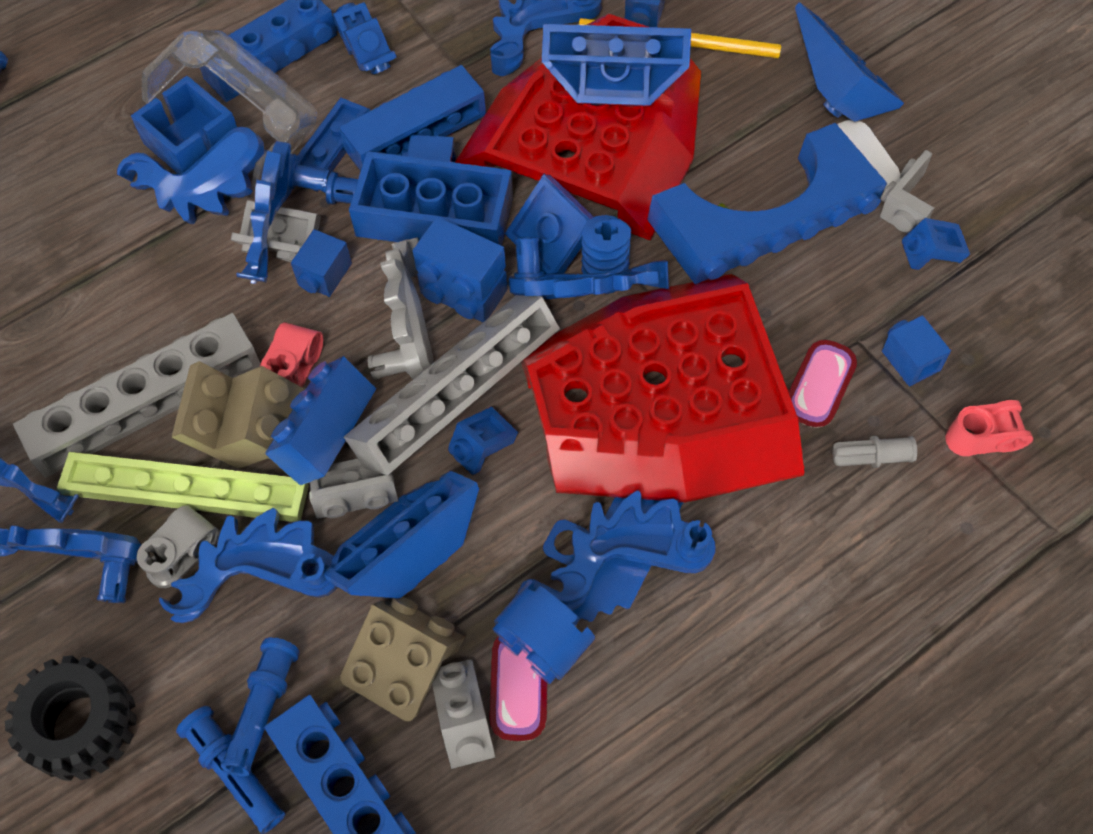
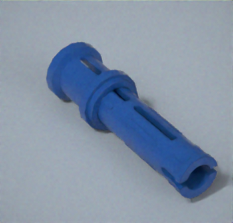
M269 637L262 641L260 661L256 671L251 672L247 679L250 693L225 758L221 762V768L225 771H228L230 766H233L230 772L233 775L248 776L250 774L251 765L265 730L264 726L267 725L275 700L286 693L288 686L285 680L291 663L298 660L300 651L294 644L284 639Z
M203 706L195 710L178 725L176 729L177 735L182 739L187 738L200 755L198 762L203 768L215 771L235 800H237L257 826L258 831L261 834L269 832L283 820L286 815L285 812L279 808L251 771L248 776H237L230 773L233 766H230L228 771L221 768V762L225 758L233 736L230 734L226 735L212 718L214 711L210 706Z

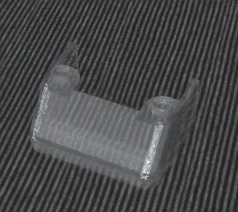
M219 30L183 32L142 71V100L148 104L185 66L190 68L206 66L264 113L262 122L265 130L277 141L290 143L291 153L313 131L316 125L317 110L310 101L226 33ZM274 144L267 151H272ZM267 151L255 163L251 184L254 189L256 188V181L262 178Z

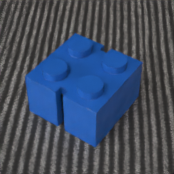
M185 76L162 93L174 121L173 124L170 125L162 103L157 98L131 115L143 144L177 174L184 173L225 134L237 128L232 112L188 76Z
M435 218L412 250L421 294L432 303H442L455 309L464 318H474L484 322L491 316L508 290L507 275L504 270L506 267L504 247L442 218Z

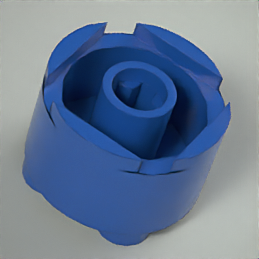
M530 580L494 620L496 625L492 629L499 636L498 640L515 656H518L522 651L526 653V659L532 664L530 668L548 684H551L555 678L561 680L595 640L594 634L588 627L583 632H580L573 625L578 618L575 613L539 585L536 589L533 581Z

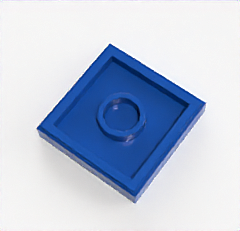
M543 174L505 232V235L515 245V238L539 237L540 270L544 271V273L564 274L582 248L583 226L593 216L551 175Z

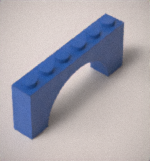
M836 123L806 134L798 160L805 170L808 188L793 201L769 210L737 211L714 205L702 199L683 183L652 196L647 220L693 283L697 284L707 279H717L726 271L739 265L747 266L758 257L767 253L780 252L788 244L800 239H810L819 231L830 226L838 227L849 218L858 214L872 212L880 204V198L887 182Z

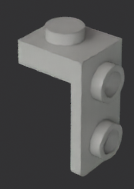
M925 150L917 160L911 158L901 173L900 181L898 183L892 181L881 197V201L885 203L880 218L907 234L924 218L930 219L934 207L910 194V191L926 172L933 154L928 150Z
M465 660L440 667L432 686L451 769L495 758L473 661Z

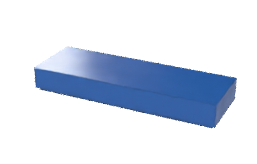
M340 98L297 155V161H299L300 165L324 170L329 169L333 172L346 154L339 127L371 110Z

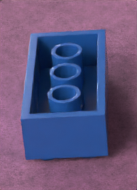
M367 151L349 207L355 236L391 242H400L416 237L420 240L435 218L439 217L502 246L513 201L512 172L506 169Z

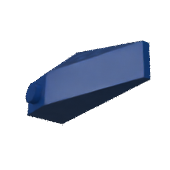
M800 2L795 6L817 89L826 98L823 105L837 118L843 114L856 122L899 109L904 104L890 86L880 76H875L865 66L866 62L844 44L845 41L824 20Z

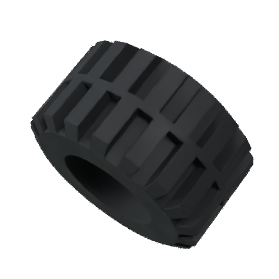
M63 656L61 664L54 659L44 662L45 669L39 672L34 668L27 674L30 679L25 686L19 683L13 691L18 695L16 701L8 702L6 712L10 713L12 718L5 721V731L13 735L8 739L11 748L19 752L17 756L26 763L51 777L56 776L61 780L72 781L73 776L80 780L91 778L92 769L101 774L109 769L107 761L111 757L118 761L124 754L119 749L122 743L130 744L133 738V734L128 731V727L136 725L137 715L130 710L136 707L133 697L127 693L129 689L103 665L95 663L90 658L82 656L79 661L74 656ZM90 698L91 710L84 726L68 738L55 740L54 726L60 712L77 699Z

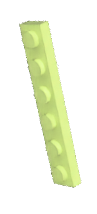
M75 452L68 453L57 486L58 491L66 496L77 494L83 498L177 509L188 505L195 511L254 518L275 508L279 512V520L289 522L301 521L309 488L308 483L300 486L291 477Z

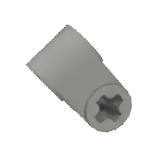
M182 506L175 510L167 521L140 546L136 556L137 562L142 570L146 572L147 578L154 586L158 588L172 587V582L182 579L199 561V546L201 542L208 541L213 546H216L220 530L190 506ZM150 551H152V553L154 554L152 558L149 555ZM170 568H172V570H173V574H172V575H171L170 572H169V569H170Z

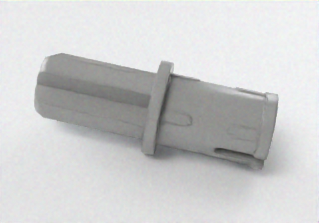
M871 436L869 440L834 443L832 458L837 466L871 464L873 468H879L881 463H911L917 459V444L913 436L894 439H879L877 436Z

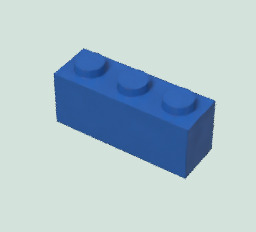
M344 356L330 363L326 361L321 362L312 370L308 376V379L311 381L308 387L300 392L290 404V408L293 409L287 419L276 426L271 434L274 440L265 454L300 486L326 475L346 441L344 436L354 428L377 389Z

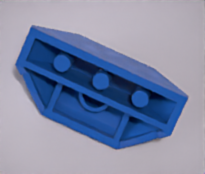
M543 24L542 63L579 104L650 106L689 68L691 29Z
M449 471L441 475L440 480L426 483L401 496L397 502L391 504L339 546L332 558L330 567L324 572L325 578L350 595L402 598L463 546L479 491L477 482Z

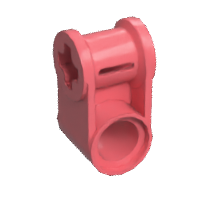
M286 322L281 323L260 366L303 388L313 365L321 355L324 341L322 332Z
M1006 400L995 404L965 407L947 430L945 438L949 449L955 454L972 456L993 452L1017 451L1032 443L1033 436L1024 427L1020 416L1022 411L1020 402L1017 400ZM966 429L971 430L974 434L969 433Z

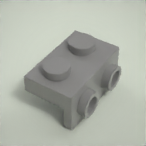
M248 200L240 234L232 233L231 236L232 241L242 245L241 251L248 253L254 238L250 216L251 212L255 210V202ZM280 207L268 230V251L276 252L277 259L292 262L313 229L318 231L321 216L316 213Z
M358 458L334 463L324 477L310 482L311 491L309 492V497L317 519L324 517L338 518L347 512L365 508L379 509L388 503L398 501L393 472L389 475H384L367 470L362 466Z

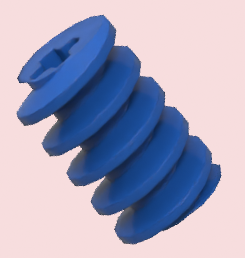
M609 215L595 216L589 219L582 230V274H620L628 270L631 228L621 219ZM613 290L604 294L614 293L618 290Z

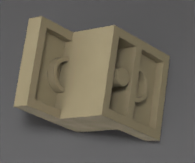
M198 361L189 367L171 437L238 469L270 459L265 452L274 440L271 434L280 422L288 418L293 410L290 408L291 402L305 389L263 366L231 378Z

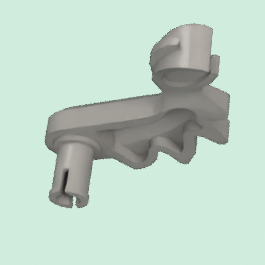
M417 237L391 244L393 250L385 252L387 261L381 262V268L388 278L384 288V302L392 309V335L400 345V349L368 356V367H375V370L370 372L374 380L406 372L412 379H415L434 363L420 299L411 279L418 274L412 251L419 242Z

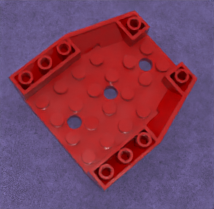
M607 14L586 24L596 26L647 27L612 14ZM541 57L501 89L455 163L491 168L497 165L537 181L541 179L543 174L551 175L569 193L618 210L617 218L628 224L631 228V234L651 241L656 232L647 220L652 196L680 185L693 162L701 70L690 58L689 68L650 106L606 104L594 106L577 103L544 66ZM570 150L575 155L570 158H562L557 153Z
M733 274L723 275L714 280L707 279L697 284L690 282L671 286L669 289L662 288L621 297L555 333L521 361L528 389L532 388L544 433L547 460L556 493L627 498L635 491H640L641 499L659 501L675 499L678 502L687 503L804 476L798 416L749 285ZM726 355H736L741 358L743 364L739 367H729L723 363L722 358ZM655 371L663 374L666 380L661 384L653 385L648 383L644 376L649 372ZM577 388L585 391L588 396L581 402H572L565 397V394L569 390Z

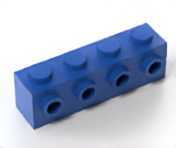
M287 0L197 53L195 57L204 80L225 102L230 101L335 37L337 33L332 11L321 0Z
M460 65L340 126L344 149L360 171L367 151L402 156L403 149L409 148L411 135L446 137L484 117L486 114L484 91L467 70Z

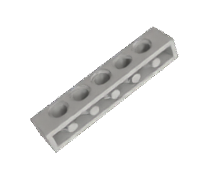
M520 295L513 297L347 433L344 439L362 466L367 470L389 475L557 332L560 328L543 297Z
M231 313L223 318L211 321L207 326L188 336L177 338L172 344L152 354L144 355L136 362L116 372L104 375L100 380L79 391L68 393L63 399L41 410L29 413L25 418L13 423V426L30 461L47 478L64 468L69 452L93 454L178 410L190 365L201 361L234 378L260 367L261 363L235 315Z

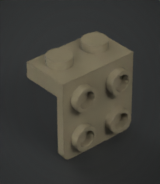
M387 598L372 604L342 670L340 680L346 687L402 720L411 721L417 717L442 661L459 652L465 636L454 631V625L446 619L437 616L429 617L417 610L418 605L408 598Z

